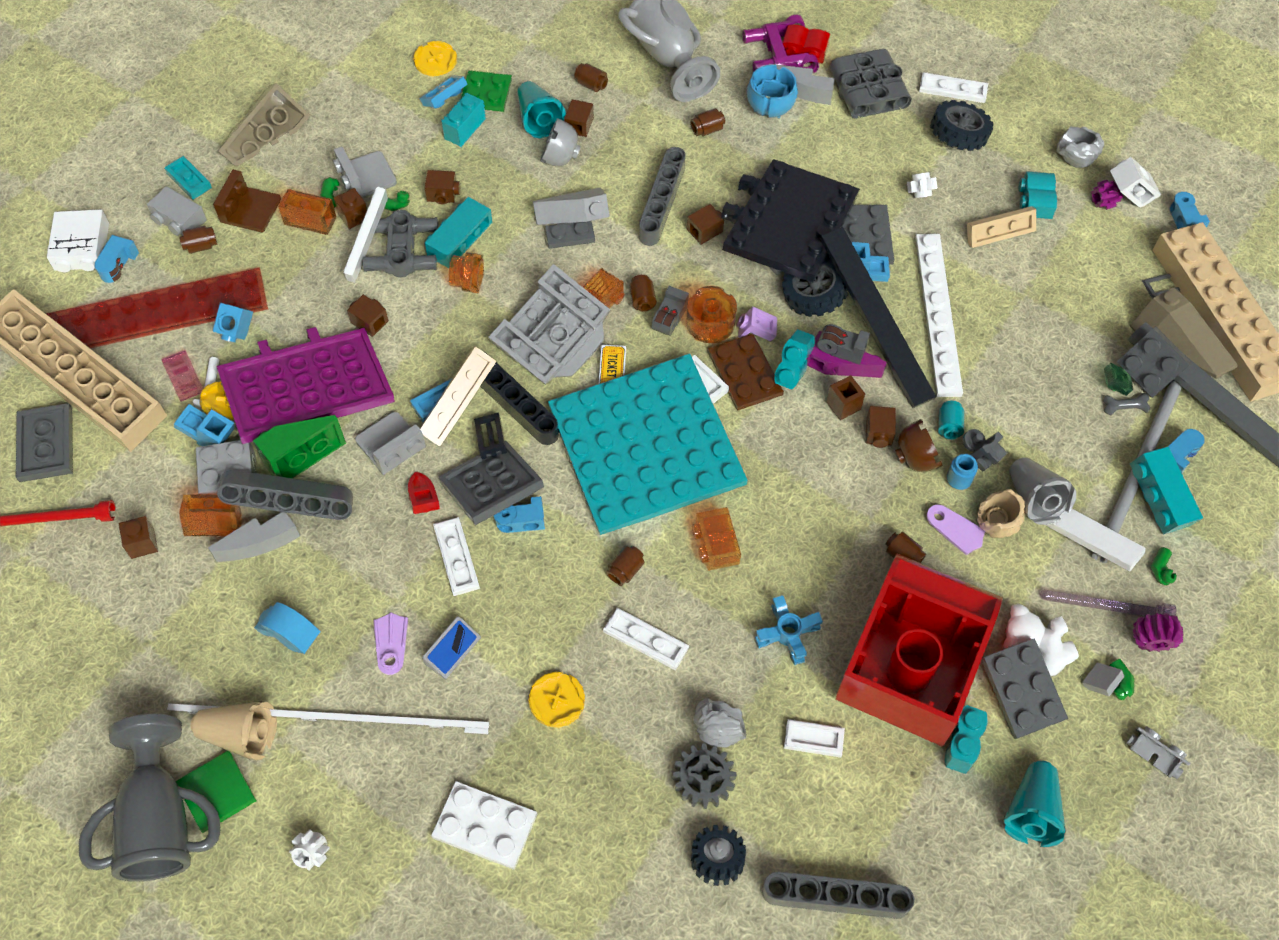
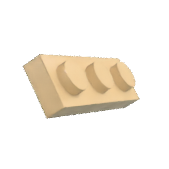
M1030 206L967 223L968 244L971 248L1035 232L1036 209Z

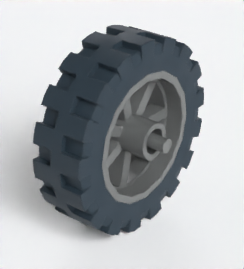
M950 100V102L943 101L942 104L937 106L930 128L933 129V134L938 136L940 141H945L948 146H955L959 150L967 149L968 151H973L974 149L979 150L982 146L986 145L993 131L994 123L990 121L991 117L986 115L983 109L976 108V105L966 104L965 101L957 102L956 100Z
M830 258L825 259L813 283L806 282L807 280L787 273L783 276L782 288L785 300L791 310L794 309L795 313L799 315L803 313L807 317H812V315H817L818 317L823 316V313L826 312L831 313L835 311L834 308L840 307L843 304V299L846 300L848 296V290Z

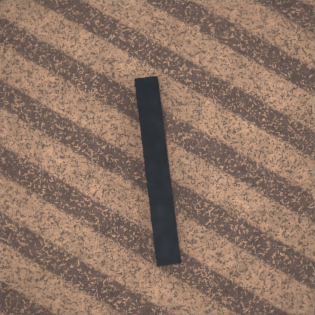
M841 227L822 235L820 241L911 407L915 408L935 399L936 395L844 228Z

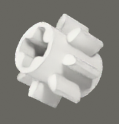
M930 172L912 175L913 181L907 182L908 193L914 192L915 198L932 196V189H937L936 177L930 178Z
M309 829L305 834L299 833L292 840L295 846L289 852L297 866L310 870L314 865L319 867L327 859L325 853L330 848L327 846V841L322 834L312 832Z

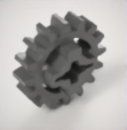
M703 743L701 750L697 751L696 747L692 745L690 755L684 751L681 753L683 762H675L674 768L678 771L673 772V780L679 781L675 784V790L684 791L681 798L683 801L691 798L692 807H695L698 802H702L703 809H707L708 802H712L715 807H718L719 798L725 801L728 800L729 794L726 790L734 791L735 784L731 781L736 780L737 773L730 771L734 767V762L725 761L728 754L726 751L719 755L716 746H713L710 751L707 750L706 743ZM699 760L694 767H688L692 762ZM710 760L717 763L720 767H716ZM701 771L707 772L708 780L702 779ZM723 783L718 790L711 793L710 790L715 784ZM689 785H694L699 792L694 791Z

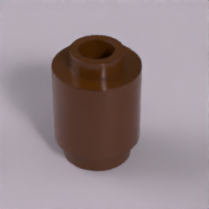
M588 63L579 64L575 70L574 78L578 81V84L596 93L606 88L608 78L605 71Z
M713 108L695 115L690 120L692 131L696 136L702 135L703 137L722 130L723 124H725L723 112Z
M204 225L184 230L183 236L179 237L183 250H188L189 254L212 249V246L218 245L212 226L206 227Z
M643 274L633 277L629 286L633 307L636 310L647 312L655 307L657 303L653 281L649 276Z
M903 531L899 535L896 532L893 533L885 543L888 546L886 552L893 558L898 553L921 563L927 555L922 551L923 547Z
M624 546L608 565L607 577L619 586L629 583L645 564L643 553L635 546Z

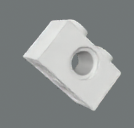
M1132 157L1121 161L1110 170L1120 192L1138 207H1143L1161 196L1151 174Z

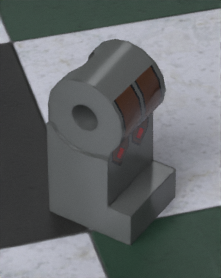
M668 286L665 298L655 313L651 328L671 336L688 307L689 293Z
M828 324L824 326L817 346L821 351L834 357L860 365L870 333L860 330L859 334L843 330L837 325Z

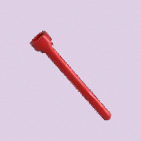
M105 500L95 504L94 507L0 516V526L94 517L96 520H101V522L114 521L115 517H111L110 511H115L116 506L113 500Z

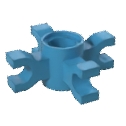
M784 596L773 598L774 604L771 605V608L778 623L775 627L756 630L757 636H755L757 646L762 648L778 641L782 645L788 646L794 665L804 663V657L807 656V653L800 641V635L821 630L820 624L823 623L821 615L817 612L800 619L799 616L789 613ZM791 627L795 630V632L789 634L786 633L782 628Z

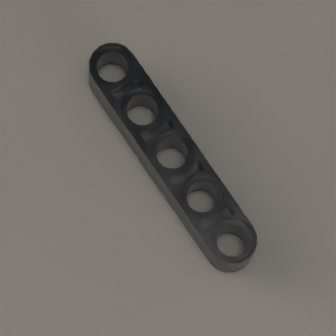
M496 362L480 387L539 443L543 445L555 443L559 437L558 422L555 416Z

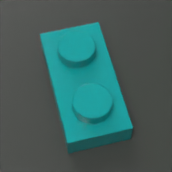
M184 156L164 167L167 175L192 200L212 188L210 182Z

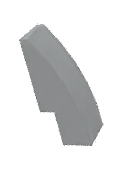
M776 65L778 70L785 67L794 74L797 81L798 98L820 104H831L834 78L813 76V69Z
M281 512L262 525L254 518L208 548L217 562L235 561L270 552L300 537L286 512Z

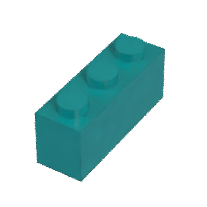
M467 197L463 203L456 207L448 219H444L440 227L427 237L425 242L427 255H436L437 262L450 269L493 223L491 209Z
M1169 447L1144 453L1129 463L1133 475L1137 479L1144 498L1148 502L1163 535L1189 527L1203 519L1199 507Z

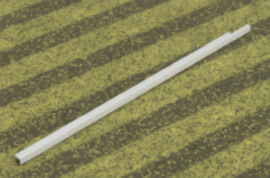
M168 704L167 710L187 711L189 714H196L201 709L220 706ZM270 709L271 716L301 718L302 720L309 719L310 721L328 719L429 725L431 728H443V726L465 727L464 733L488 734L489 722Z

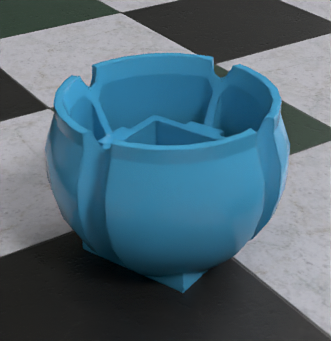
M766 65L758 68L753 72L747 86L748 102L754 112L761 116L768 115L769 118H780V116L786 114L792 109L798 95L797 81L794 74L785 67L778 70L776 65Z

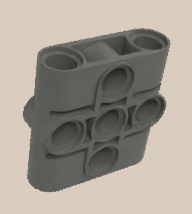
M887 49L842 56L830 63L829 69L839 88V97L845 101L851 116L855 119L900 110V108L905 109L912 102V98L902 80L903 71L900 66L895 65Z

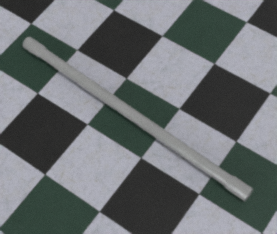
M1174 379L1169 383L1137 458L1144 453L1154 451L1182 389V386ZM1132 469L1106 526L1117 533L1120 531L1139 487ZM1093 552L1092 558L1097 560L1100 555ZM1101 557L1100 562L1107 563L1108 559Z

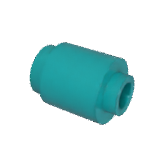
M951 400L944 402L939 409L938 432L946 439L954 440L964 434L965 411L961 403Z

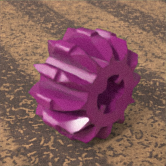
M1168 613L1147 614L1146 617H1139L1133 623V637L1139 649H1147L1149 652L1169 651L1170 648L1179 647V644L1183 642V627L1177 616Z

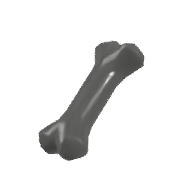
M1141 393L1137 398L1116 400L1106 395L1103 400L1106 404L1104 412L1108 415H1113L1117 410L1137 408L1148 413L1151 408L1147 403L1150 399L1149 395Z

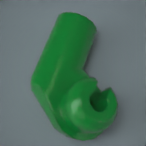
M328 177L322 183L320 197L331 210L336 207L333 191H337V187L340 184L336 178Z
M400 191L397 193V198H388L384 209L396 211L407 207L410 203L409 193Z
M1161 547L1150 568L1157 582L1167 586L1176 581L1177 575L1173 573L1172 569L1167 567L1172 552L1168 548Z
M1117 659L1109 666L1122 670L1124 678L1113 692L1119 700H1125L1126 697H1131L1134 694L1135 679L1123 661Z

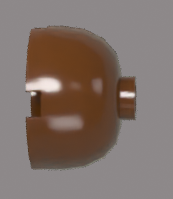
M922 419L904 427L898 437L899 449L895 450L901 464L906 462L916 472H928L943 466L941 461L936 463L934 459L935 456H938V452L927 429L921 430L920 425L923 424Z

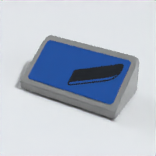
M457 616L423 655V662L446 680L481 639V636L463 619Z

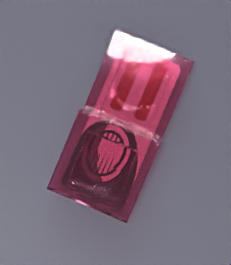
M185 350L161 359L180 402L201 394L203 387Z

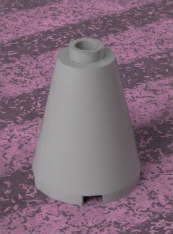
M1020 458L1011 465L1009 470L1010 477L1017 493L1025 501L1024 509L1026 515L1034 523L1039 525L1055 523L1061 519L1059 516L1065 510L1068 513L1072 509L1076 501V490L1070 481L1030 458Z

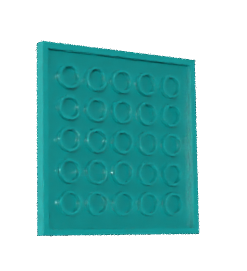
M691 354L548 401L550 411L557 419L559 434L600 535L747 485L746 475Z

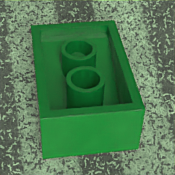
M335 415L278 425L262 432L253 440L264 466L271 475L292 479L346 444L338 418Z

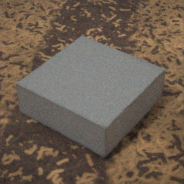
M1097 662L1082 683L1088 690L1110 697L1124 678V674L1120 669Z

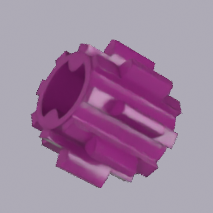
M1107 179L1097 182V187H1094L1093 191H1091L1092 202H1094L1095 206L1099 208L1105 207L1106 210L1117 207L1116 203L1120 202V199L1123 198L1122 192H1120L1116 182L1113 180L1108 181Z

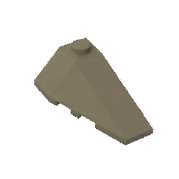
M277 83L269 85L219 148L218 152L237 167L258 155L260 148L269 143L272 146L277 144L279 137L286 133L290 136L296 133L311 115Z
M1174 287L1154 297L1130 326L1134 331L1145 322L1152 328L1157 327L1184 355L1215 379L1234 370L1238 366L1191 302Z

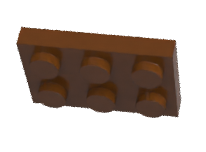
M754 334L708 348V354L721 380L729 386L728 394L737 411L783 395L784 391L781 385L775 384V374Z

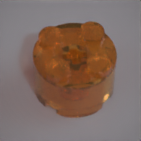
M705 286L696 290V293L688 299L686 326L695 340L704 343H718L730 338L735 327L737 303L734 296L723 292V288Z

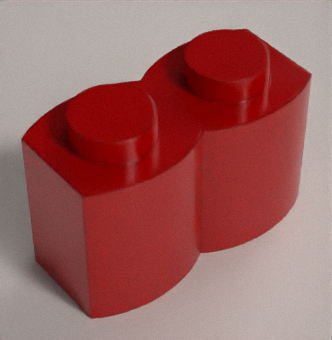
M788 25L783 40L786 55L808 53L809 55L816 56L818 63L822 64L829 46L830 33L821 29H808L801 25Z

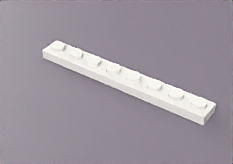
M916 234L915 241L936 397H962L963 389L940 234Z

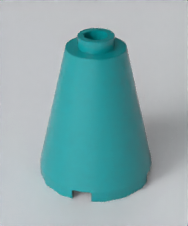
M526 81L519 86L517 96L524 129L534 138L548 137L557 118L564 121L566 111L563 104L532 81Z
M1040 760L1028 766L1004 817L1005 831L1013 839L1028 844L1027 838L1041 842L1040 847L1056 846L1064 840L1066 828L1059 774L1056 767L1050 762Z

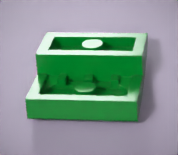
M230 751L224 752L176 781L179 787L204 795L216 808L220 823L257 801ZM184 799L201 832L205 833L208 831L205 813L197 804L191 800Z

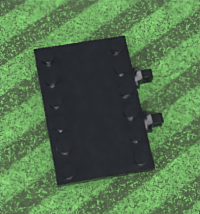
M773 159L762 179L743 174L740 178L738 190L747 191L751 196L745 207H739L738 204L732 205L728 202L723 206L721 218L731 221L734 226L724 241L722 250L813 283L828 255L820 238L822 235L843 226L858 197L860 189Z

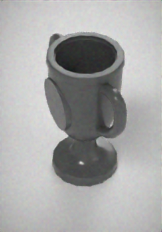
M164 714L136 715L117 721L109 728V742L112 745L125 750H133L134 770L123 780L116 798L94 812L82 829L79 837V858L86 868L102 870L111 867L112 877L118 880L129 882L152 881L184 872L191 865V855L189 852L207 851L218 842L221 828L216 808L204 795L179 787L172 775L160 767V747L174 743L182 735V722L178 718ZM183 799L191 800L205 813L208 822V836L206 839L199 842H188ZM114 811L112 855L96 859L92 855L93 834L107 814Z

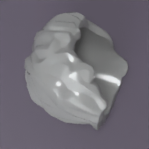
M1070 126L1060 138L1056 151L1063 156L1066 163L1073 167H1088L1102 153L1104 141L1099 133L1088 130L1086 127Z
M709 698L697 704L694 722L697 726L696 731L699 733V738L703 742L711 746L726 748L742 739H746L747 734L740 709L732 708L724 701H712Z

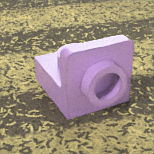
M752 307L745 314H742L738 320V337L741 338L749 333H753L768 341H772L776 337L777 317Z

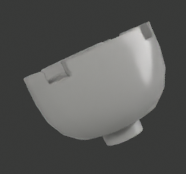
M557 118L546 141L545 153L543 151L540 162L557 167L567 164L571 158H577L581 146L577 145L578 135L570 124Z

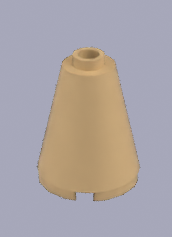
M257 701L201 709L193 716L190 726L194 736L200 740L250 760H261L265 757L262 756L265 746L267 745L271 749L277 729V718L271 716L270 709L274 710L273 705L269 702Z

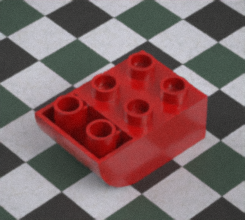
M897 553L844 674L835 700L943 747L958 723L997 620L1003 597Z

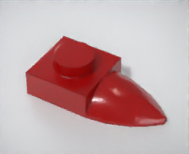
M414 472L408 482V494L413 514L427 513L440 509L439 500L432 481L426 475Z

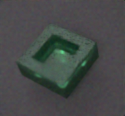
M1113 363L1108 364L1104 368L1107 387L1125 396L1133 391L1131 376L1123 368Z

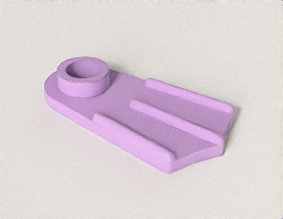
M933 505L929 508L926 515L929 524L965 555L982 547L985 531L979 526L943 505ZM934 514H940L943 520H937Z
M391 612L381 618L374 619L378 667L382 673L387 675L395 674L403 667L408 626L407 617L398 616ZM388 658L395 659V663L390 666L386 665L385 661Z

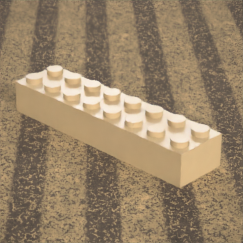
M1204 223L1161 234L1152 251L1167 274L1171 275L1170 279L1174 285L1180 288V293L1191 302L1238 364L1237 368L1232 370L1231 373L1250 402L1279 393V334Z
M13 289L0 301V349L129 452H132L167 417L158 401Z

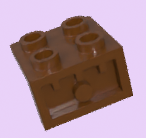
M232 169L213 206L220 223L263 233L281 201V196L247 187L242 172Z

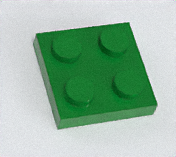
M469 70L466 78L467 85L463 89L462 96L468 93L483 100L485 110L504 112L512 83V75Z

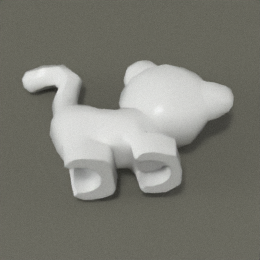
M1022 604L1011 606V618L1008 620L1004 649L1035 638L1050 676H1056L1067 664L1079 657L1072 641L1064 643L1061 641L1064 633L1068 632L1067 625L1062 616L1052 619L1048 624V628H1045L1040 618L1031 613Z

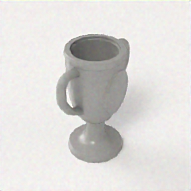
M634 0L629 8L620 9L618 12L619 20L631 34L638 38L646 51L658 63L670 68H677L671 79L670 89L678 101L688 102L710 93L717 85L720 78V68L715 60L707 56H699L692 59L694 50L700 46L701 35L678 1Z

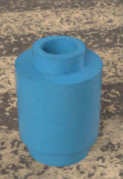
M961 454L953 459L947 473V482L951 487L964 490L971 486L978 470L975 458L969 454Z

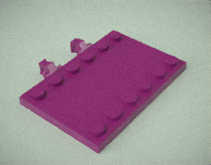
M316 327L309 328L306 331L310 342L272 352L267 339L257 342L259 355L216 366L241 443L253 442L262 432L278 425L331 415L339 418L395 402L394 394L365 328L325 338H320Z

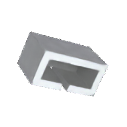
M167 186L147 203L151 219L159 226L162 224L166 225L176 236L180 234L183 236L184 230L200 227L207 221L201 206Z

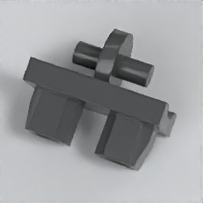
M971 429L963 436L965 448L973 452L969 455L975 458L978 468L982 472L992 464L998 463L1008 453L998 443L1003 438L999 431L987 439L977 429Z

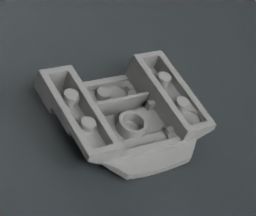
M554 264L538 281L539 289L511 321L508 322L504 319L489 336L490 342L545 385L554 377L573 376L587 362L604 341L603 321L610 312L607 306Z

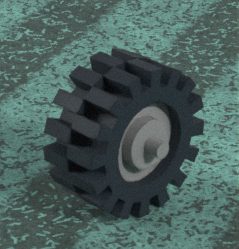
M713 825L712 831L706 827L703 829V835L700 832L696 835V840H693L691 866L693 870H696L698 878L704 875L703 882L708 884L710 879L714 880L713 886H719V880H723L725 886L729 884L730 878L734 882L738 879V874H742L745 866L746 845H743L744 840L741 836L737 838V831L733 829L731 833H728V826L723 825V830H718V825Z

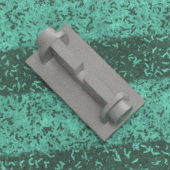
M1147 726L1144 730L1137 727L1135 730L1140 735L1136 737L1132 734L1126 743L1131 746V751H1134L1146 761L1154 753L1158 755L1153 766L1169 778L1173 776L1175 779H1178L1184 771L1180 768V765L1182 763L1187 766L1191 764L1184 759L1187 756L1185 752L1173 744L1169 748L1159 741L1161 736Z

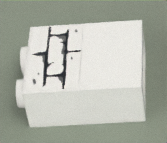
M103 210L54 212L47 259L54 271L94 270L95 262L107 242L109 222Z

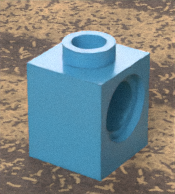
M220 303L213 332L222 334L221 339L236 343L237 338L245 340L253 311ZM234 318L235 326L231 329L230 322Z

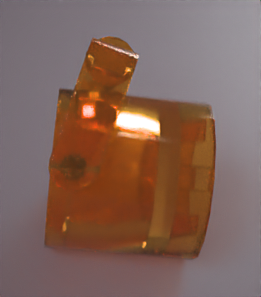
M467 252L465 256H452L449 267V285L462 288L464 292L479 294L484 276L483 255Z

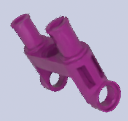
M792 15L785 21L763 24L761 28L743 29L744 44L763 41L767 45L768 52L771 51L772 54L770 59L753 60V72L769 64L813 69V73L819 69L818 60L814 55L804 53L787 56L781 37H785L788 25L800 23L801 26L805 27L802 16ZM813 62L812 65L804 67L806 63Z

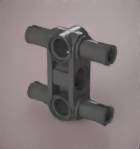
M397 210L387 216L386 219H380L375 233H388L387 254L378 257L363 256L364 272L385 271L388 274L402 278L415 273L416 270H437L436 255H415L412 249H414L415 235L417 233L435 232L438 229V218H417L414 215H410L406 210Z

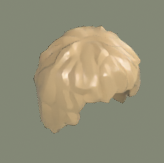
M1011 489L991 493L984 502L979 504L977 521L980 528L992 538L1010 537L1017 533L1024 522L1026 514L1023 497Z

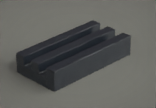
M499 412L475 418L476 435L482 460L487 458L486 454L491 453L492 457L497 456V451H501L502 454L507 453ZM492 421H495L499 444H495ZM485 423L489 440L488 447H485L481 424Z

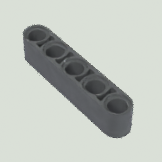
M679 147L669 148L665 152L639 223V239L646 246H653L659 242L685 171L686 153Z
M228 470L222 474L217 491L218 498L223 503L335 520H344L352 513L353 493L349 488L339 485Z
M773 872L769 874L762 888L763 898L767 903L774 906L893 919L905 917L915 902L912 891L903 885L786 872ZM772 883L780 884L784 889V894L779 896L773 895L769 890V885ZM802 886L810 887L814 892V897L812 899L804 898L801 896L799 888ZM833 889L840 890L844 895L845 901H834L830 896V891ZM861 893L871 894L875 899V904L869 906L863 903L860 896ZM891 897H901L905 902V908H896L891 901Z

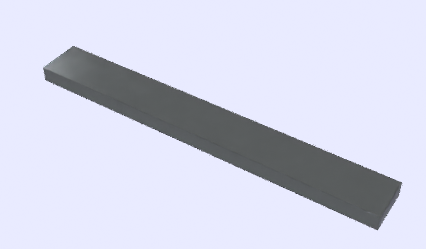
M1145 322L1129 337L1128 341L1135 345L1153 328ZM1190 360L1192 364L1174 380L1279 468V433Z

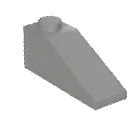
M601 187L533 201L537 225L588 222L610 217L607 196Z

